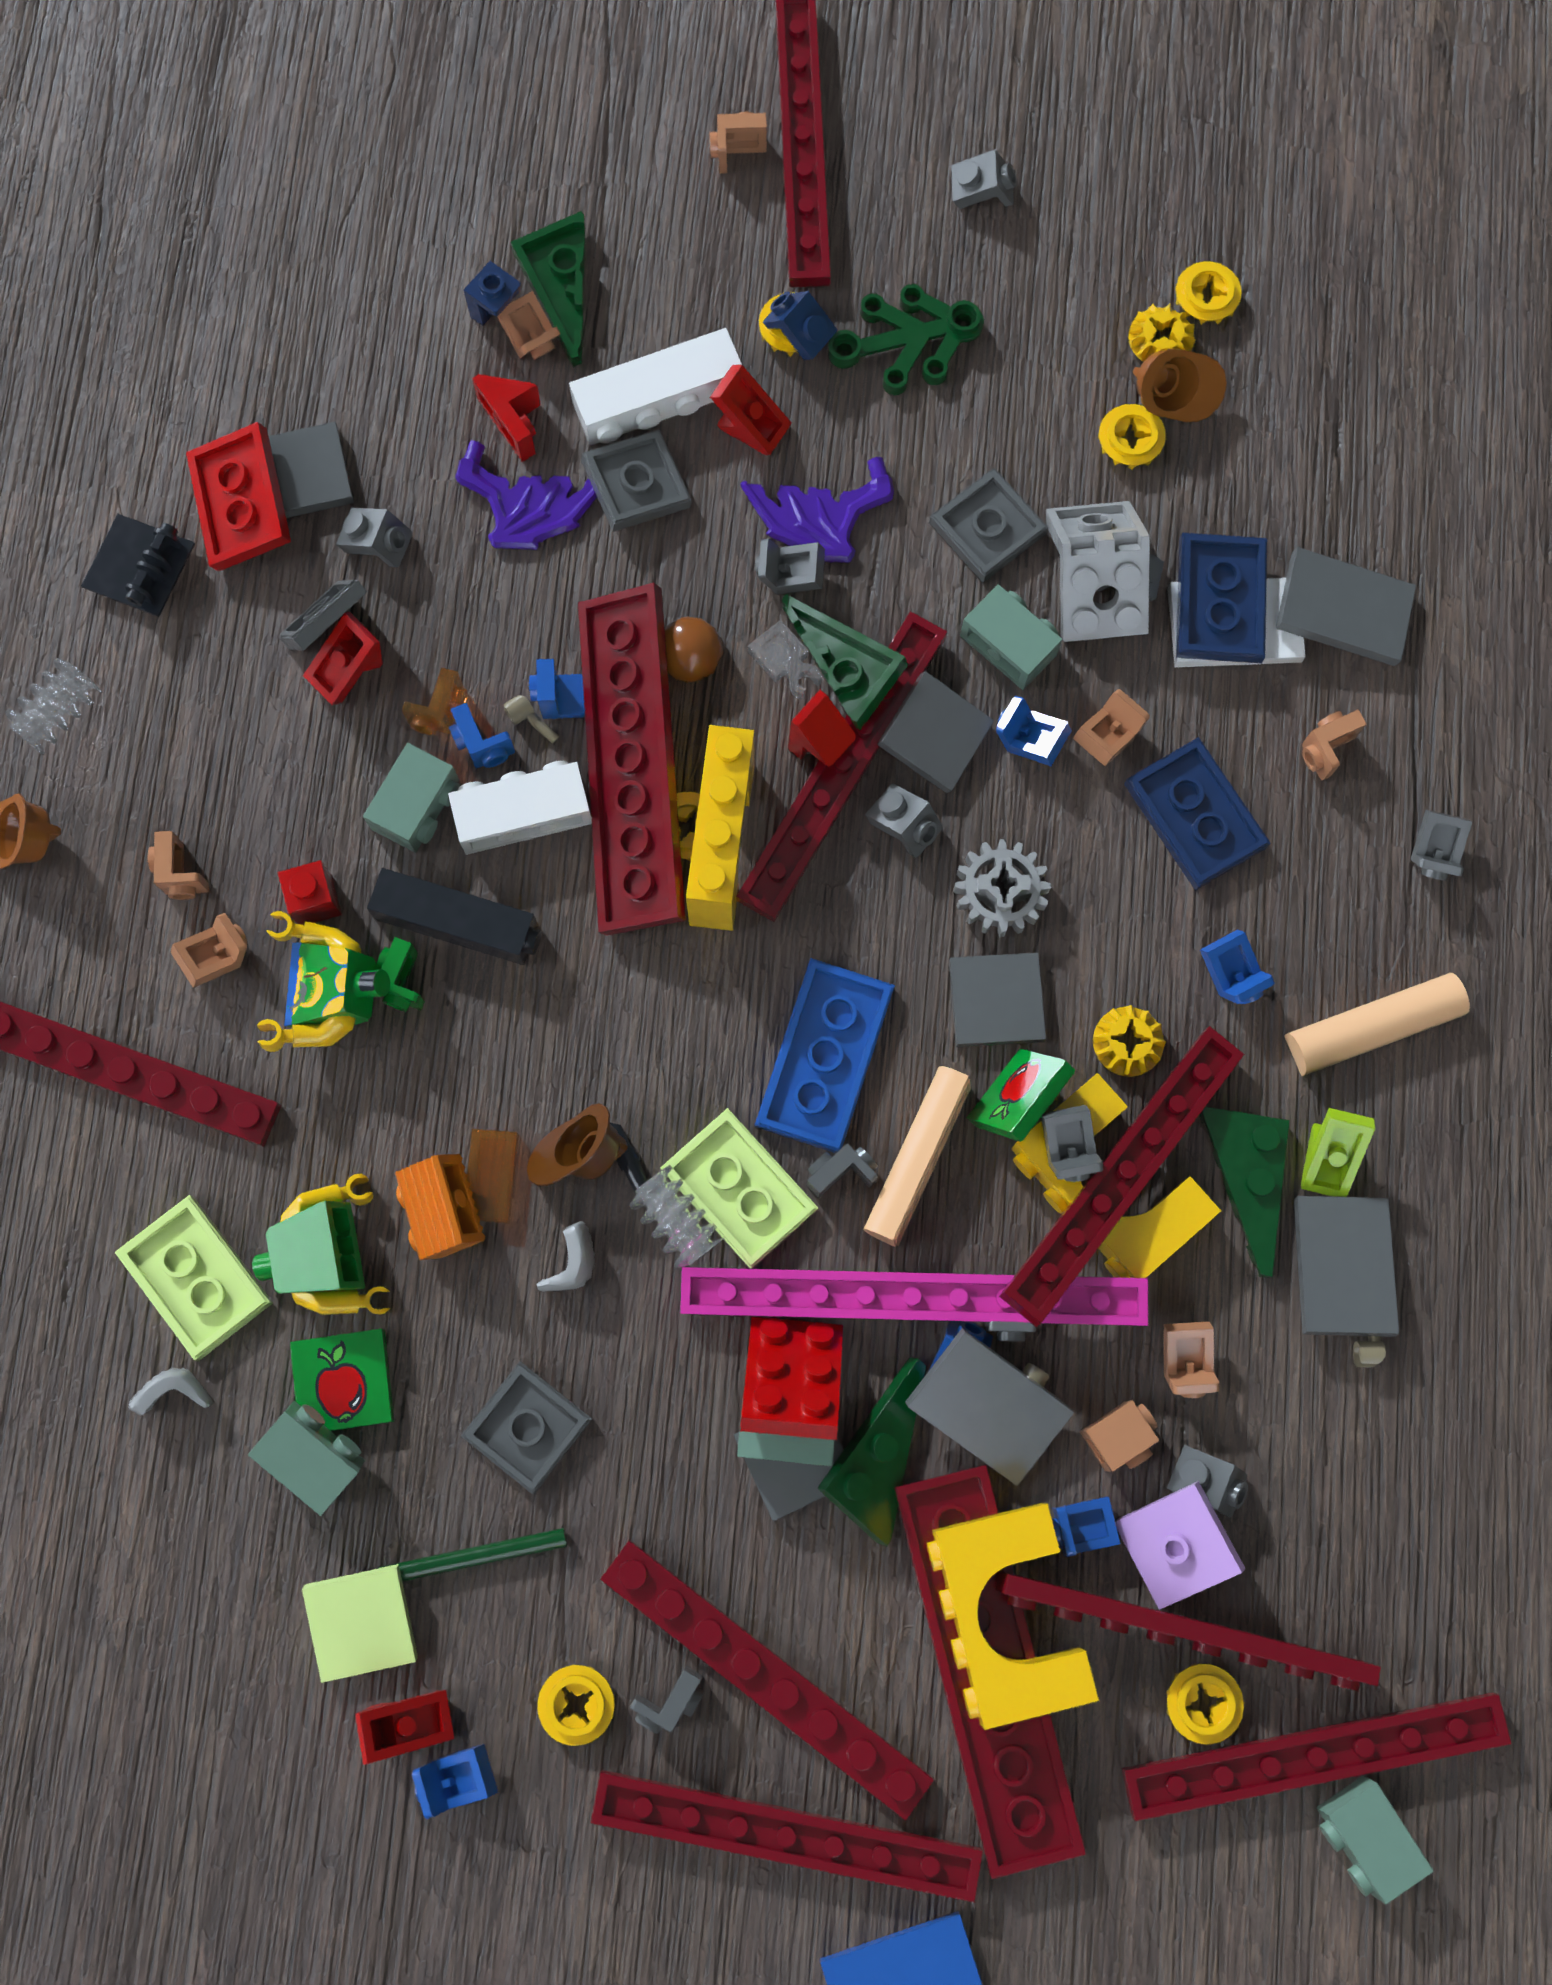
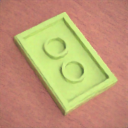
M728 1108L660 1167L661 1171L749 1269L756 1267L818 1210L815 1203Z
M188 1195L115 1251V1254L194 1361H200L273 1304L239 1256L191 1195Z

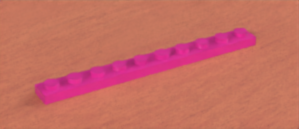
M682 1267L680 1314L1030 1323L999 1297L1015 1275ZM1076 1277L1042 1323L1148 1326V1278Z

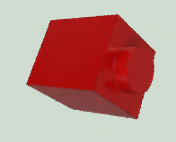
M321 860L277 872L287 912L297 924L304 925L305 921L316 923L342 915L332 874Z

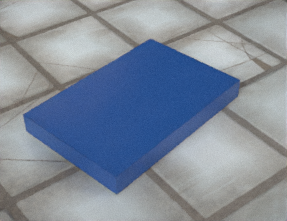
M959 1911L820 1958L827 1985H982Z

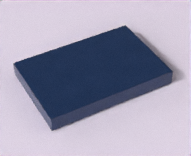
M1182 532L1179 539L1176 658L1262 664L1265 659L1267 538Z
M1199 737L1127 778L1124 783L1195 891L1265 850L1271 844Z

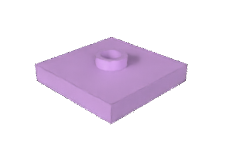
M1199 1481L1115 1521L1116 1528L1159 1610L1241 1574L1245 1570L1240 1557Z

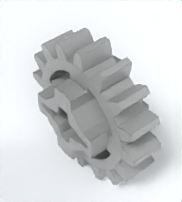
M1000 839L996 850H992L989 844L984 842L980 848L981 856L970 851L965 859L968 866L959 865L956 876L964 881L955 883L953 893L964 896L958 900L956 907L958 910L969 908L971 912L966 922L970 925L979 919L983 922L981 932L984 934L989 931L991 926L997 927L999 937H1004L1008 926H1012L1014 931L1020 934L1024 929L1023 920L1025 919L1028 923L1034 925L1039 918L1036 910L1044 911L1048 904V900L1040 896L1048 894L1051 889V883L1040 881L1046 875L1048 869L1046 866L1035 868L1033 864L1038 854L1034 851L1025 857L1021 854L1023 844L1020 842L1015 845L1013 850L1007 849L1004 839ZM993 863L992 870L988 874H979L978 878H974L980 869ZM1012 865L1019 868L1025 875H1021ZM1000 873L1001 882H1004V888L1009 890L1004 902L999 887L995 886ZM1026 898H1029V902L1022 909L1011 913V909L1017 901H1025ZM979 901H983L992 912L984 908Z

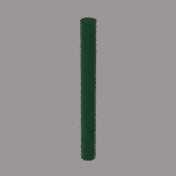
M560 1528L378 1568L399 1564L402 1582L567 1547V1537L565 1529Z

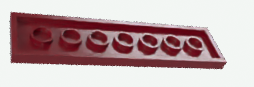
M650 583L578 602L598 931L606 936L686 921L662 588L655 583Z
M986 1465L895 1487L903 1527L991 1879L1086 1855L1050 1713L985 1730L980 1725L979 1718L970 1719L967 1711L963 1689L970 1688L971 1686L966 1668L958 1670L955 1662L951 1640L957 1639L958 1634L954 1619L946 1620L944 1617L939 1591L945 1590L946 1585L942 1570L933 1571L927 1543L934 1541L932 1533L934 1529L998 1514ZM1012 1565L999 1570L1014 1574ZM998 1571L987 1581L979 1597L977 1615L981 1633L988 1645L1002 1656L1019 1660L1035 1658L1023 1608L1007 1604L1008 1595L995 1590Z

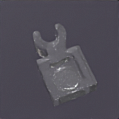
M781 620L748 645V653L775 683L783 676L789 679V689L796 698L801 700L805 697V690L798 683L801 678L808 677L817 686L822 683V675L819 669L812 664L802 662L808 657V649Z

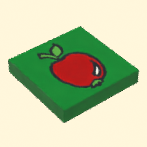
M1019 1049L966 1118L977 1128L1021 1142L1074 1075L1075 1069L1066 1060Z
M380 1328L290 1342L295 1401L301 1407L303 1404H306L318 1411L325 1420L323 1425L330 1431L394 1422L385 1329Z

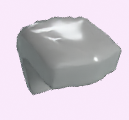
M579 1221L563 1230L568 1251L567 1268L558 1275L538 1282L537 1288L539 1291L577 1289L584 1287L591 1278L592 1270L595 1266V1253L589 1228L584 1222Z
M172 1367L153 1376L152 1380L148 1381L130 1400L128 1408L142 1417L152 1409L153 1405L162 1395L173 1389L184 1393L204 1408L211 1406L213 1401L188 1369Z

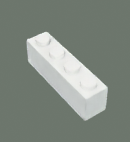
M723 328L569 382L572 403L589 445L611 443L620 438L622 434L636 429L646 430L653 428L662 420L676 415H690L701 406L713 403L710 396L732 365H741V361L727 329Z

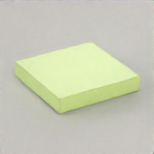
M399 1564L304 1585L302 1592L321 1683L416 1662L418 1655Z

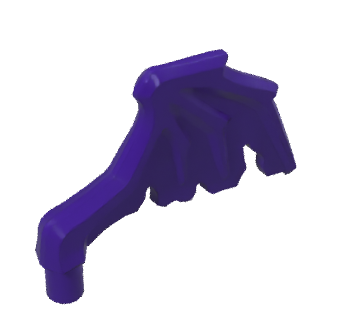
M477 441L469 442L465 456L459 461L456 472L457 483L488 499L496 521L494 530L488 535L489 541L494 548L537 550L540 542L578 528L580 524L577 521L597 498L589 478L586 480L582 490L567 498L573 488L570 476H553L544 484H542L541 476H533L531 478L522 476L518 479L517 484L512 489H509L510 484L507 478L493 475L479 465L485 451V446Z
M874 457L867 462L872 480L856 490L843 491L840 495V502H837L832 497L831 490L826 488L819 490L815 487H809L808 494L806 495L797 486L780 485L777 497L782 507H779L774 501L767 498L765 490L760 484H748L747 481L740 483L745 495L769 529L766 532L767 536L789 546L818 542L825 548L824 562L849 563L856 552L850 544L849 538L859 515L879 505L888 503L894 496L892 478L887 474L883 457Z

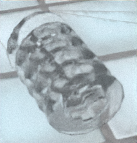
M56 658L53 662L59 675L49 671H44L41 674L47 685L46 688L34 683L29 686L35 698L34 701L23 696L17 699L23 711L22 714L11 709L5 711V715L11 724L9 728L42 756L46 753L39 742L41 739L54 744L58 741L52 731V727L55 726L67 731L70 727L64 715L69 714L76 718L82 716L75 703L80 701L91 706L94 702L88 693L90 688L103 693L78 668L60 658Z
M668 1165L635 1191L636 1195L629 1206L632 1210L647 1207L640 1221L643 1225L658 1222L651 1236L655 1240L666 1236L669 1237L662 1250L665 1254L680 1251V1255L673 1264L676 1269L691 1265L725 1239V1237L711 1241L710 1237L717 1226L714 1222L703 1226L699 1225L706 1211L703 1208L693 1211L688 1210L695 1197L692 1193L680 1197L677 1196L684 1182L681 1178L670 1182L665 1180L673 1168L671 1165Z

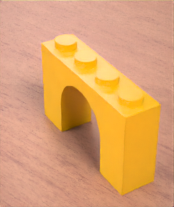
M709 725L686 893L690 926L733 931L737 905L736 896L739 890L738 865L745 806L750 805L755 767L754 730Z
M1096 1073L1053 1111L1086 1105L1090 1109L1095 1137L1128 1106L1106 1081ZM1041 1121L1028 1133L1023 1141H1017L1011 1148L1016 1154L1013 1161L1027 1178L1032 1179L1035 1176L1046 1188V1191L1043 1193L1045 1199L1058 1213L1062 1214L1083 1188L1081 1181L1069 1182L1064 1179H1058L1049 1167ZM1189 1176L1148 1212L1137 1216H1122L1098 1249L1108 1259L1104 1264L1113 1277L1146 1278L1217 1216L1221 1210L1193 1178Z
M1039 1503L932 1530L934 1541L927 1543V1549L933 1571L942 1570L946 1589L939 1591V1597L945 1619H954L958 1638L951 1640V1646L958 1670L963 1668L967 1670L971 1687L963 1689V1695L970 1719L979 1718L980 1725L987 1730L1099 1701L1087 1653L1084 1649L1075 1647L1031 1659H1012L995 1652L984 1639L979 1627L977 1615L979 1597L987 1581L996 1572L1012 1564L1060 1553L1048 1504Z

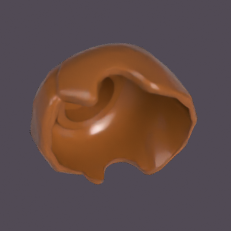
M685 616L669 623L665 628L668 674L677 681L692 683L706 678L715 672L724 654L723 643L715 627L702 618Z

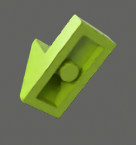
M1328 1108L1322 1125L1314 1123L1311 1128L1301 1189L1332 1197H1347L1374 1134V1118Z

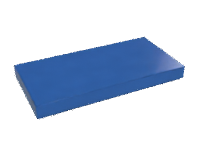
M810 958L755 1122V1127L833 1153H837L843 1147L895 985Z

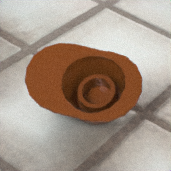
M1183 349L1161 350L1150 355L1142 363L1141 367H1134L1133 374L1137 377L1136 384L1138 393L1141 396V402L1148 412L1156 416L1182 422H1198L1208 418L1215 412L1225 396L1227 386L1225 371L1217 360L1207 355Z
M19 793L0 802V869L12 864L40 861L47 851L49 842L61 835V828L51 824L48 812L41 806L25 801V798Z

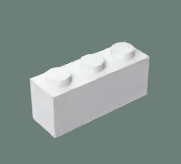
M555 761L545 765L541 771L528 774L523 771L510 772L503 775L500 781L487 784L469 782L461 785L458 791L448 793L459 842L466 855L592 824L577 762Z

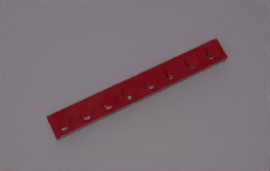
M775 0L789 287L830 286L816 0Z
M911 611L909 612L888 648L906 657L907 668L861 730L855 728L848 715H846L845 720L855 732V741L832 766L828 767L820 760L818 761L738 892L736 899L739 903L775 922L879 750L880 746L877 743L917 678L928 669L946 639V630Z
M0 1002V1051L265 1147L282 1106L278 1102Z
M1212 1027L1206 1028L1102 1162L1104 1170L1093 1173L999 1297L1035 1327L1040 1325L1245 1054Z
M629 1540L600 1578L601 1581L905 1821L908 1819L934 1781L930 1774L633 1541Z
M1003 1571L998 1573L995 1590L1007 1594V1604L1035 1611L1036 1604L1039 1602L1055 1606L1054 1616L1076 1622H1082L1084 1613L1100 1617L1099 1627L1128 1634L1129 1626L1132 1625L1147 1629L1146 1639L1173 1646L1176 1637L1192 1640V1650L1221 1657L1222 1648L1239 1652V1662L1266 1669L1268 1659L1285 1663L1284 1673L1313 1680L1314 1671L1331 1675L1330 1684L1354 1691H1359L1361 1682L1378 1686L1381 1667L1368 1662Z
M1491 1692L1121 1769L1132 1819L1140 1821L1510 1745L1511 1740L1499 1694Z
M605 1770L600 1772L590 1822L591 1824L969 1902H975L983 1853L981 1847Z

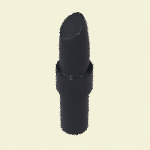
M610 1122L619 1135L626 1140L628 1146L626 1152L617 1158L616 1161L621 1171L625 1172L637 1199L641 1200L653 1194L654 1190L640 1164L641 1159L635 1147H632L622 1126Z

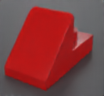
M742 364L732 365L710 396L711 400L724 413L717 426L725 433L764 455H771L792 424Z
M481 374L473 377L472 381L477 400L521 462L535 455L532 437L536 435V431L526 414L541 405L537 385L530 382Z
M350 611L345 612L303 674V677L331 705L342 703L363 672L380 668L383 664L380 642Z
M820 689L791 721L788 750L800 760L809 751L824 765L830 767L855 741L856 735L827 694Z
M437 1690L397 1702L375 1704L355 1713L363 1764L374 1763L454 1739L446 1690Z

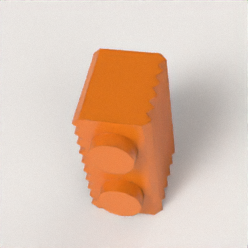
M460 1154L434 1155L395 1172L398 1182L396 1189L397 1200L406 1211L410 1225L408 1233L409 1243L413 1250L417 1252L419 1261L443 1258L485 1240V1235L482 1233L483 1227L479 1224L480 1218L477 1216L478 1210L474 1206L473 1192L469 1189L468 1175L464 1172L465 1166L462 1164L463 1158Z

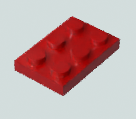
M255 422L186 452L210 567L219 572L291 542L268 431L265 426Z
M752 1316L740 1431L827 1440L837 1439L843 1325Z

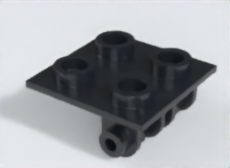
M117 513L81 587L159 617L195 543L177 536L178 530L170 524L162 523L160 528H155Z

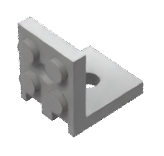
M1122 501L1046 509V525L1049 527L1050 535L1060 554V624L1063 642L1148 634L1150 535L1131 502ZM1108 585L1116 589L1114 597L1109 602L1101 604L1093 601L1094 593L1100 587Z

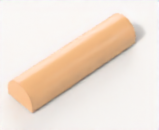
M1447 973L1289 1032L1284 1037L1301 1076H1305L1462 1017L1469 1012L1470 1003L1467 991L1461 980L1454 973Z
M938 1067L863 1229L869 1235L893 1247L899 1246L971 1090L968 1075L948 1067Z

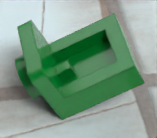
M394 937L390 948L385 947L382 950L376 964V970L386 971L390 979V990L384 996L382 1002L403 1012H407L409 1006L422 1010L425 1001L420 994L404 988L418 952L412 943Z

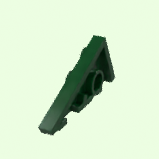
M582 211L510 242L512 252L553 328L557 326L561 333L557 338L572 367L582 364L586 224Z
M785 594L781 600L784 612L854 727L861 730L907 668L906 657Z
M1205 1107L1199 1114L1201 1123H1205L1214 1148L1212 1153L1216 1165L1222 1170L1224 1176L1223 1184L1236 1218L1239 1217L1248 1242L1246 1248L1251 1262L1256 1266L1259 1277L1270 1278L1273 1275L1290 1120Z
M908 1358L817 1487L875 1542L884 1546H888L892 1539L898 1509L895 1487L902 1486L917 1414L907 1407L905 1401L924 1378L926 1365L919 1358Z

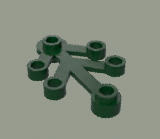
M908 284L900 292L899 305L903 310L901 311L885 303L880 295L868 294L861 300L860 315L862 319L868 323L883 321L897 330L861 339L850 330L837 331L829 340V360L838 368L848 369L856 365L860 357L904 347L894 365L887 368L883 375L884 390L890 395H900L906 390L908 374L928 341L944 337L935 356H930L925 360L922 370V377L926 383L934 386L940 385L946 379L948 363L959 345L975 340L983 330L984 317L974 303L958 301L950 306L924 293V290L919 285ZM913 295L916 296L919 300L916 302H909L906 300V297ZM869 305H875L879 308V310L876 312L868 311L866 307ZM922 310L938 320L924 323L909 314ZM964 321L968 323L969 326L963 327L957 325L956 323ZM842 350H846L850 352L851 355L841 356L837 353ZM931 367H938L939 369H941L942 372L939 374H932L929 372L928 369ZM891 377H899L902 380V382L899 384H892L891 382H889L888 379Z

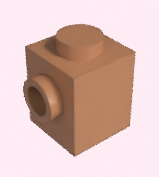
M1133 1400L1124 1401L1079 1431L1105 1472H1113L1125 1463L1129 1469L1140 1465L1153 1455L1149 1447L1159 1441L1153 1430L1158 1428V1425L1152 1414L1143 1404L1136 1406Z

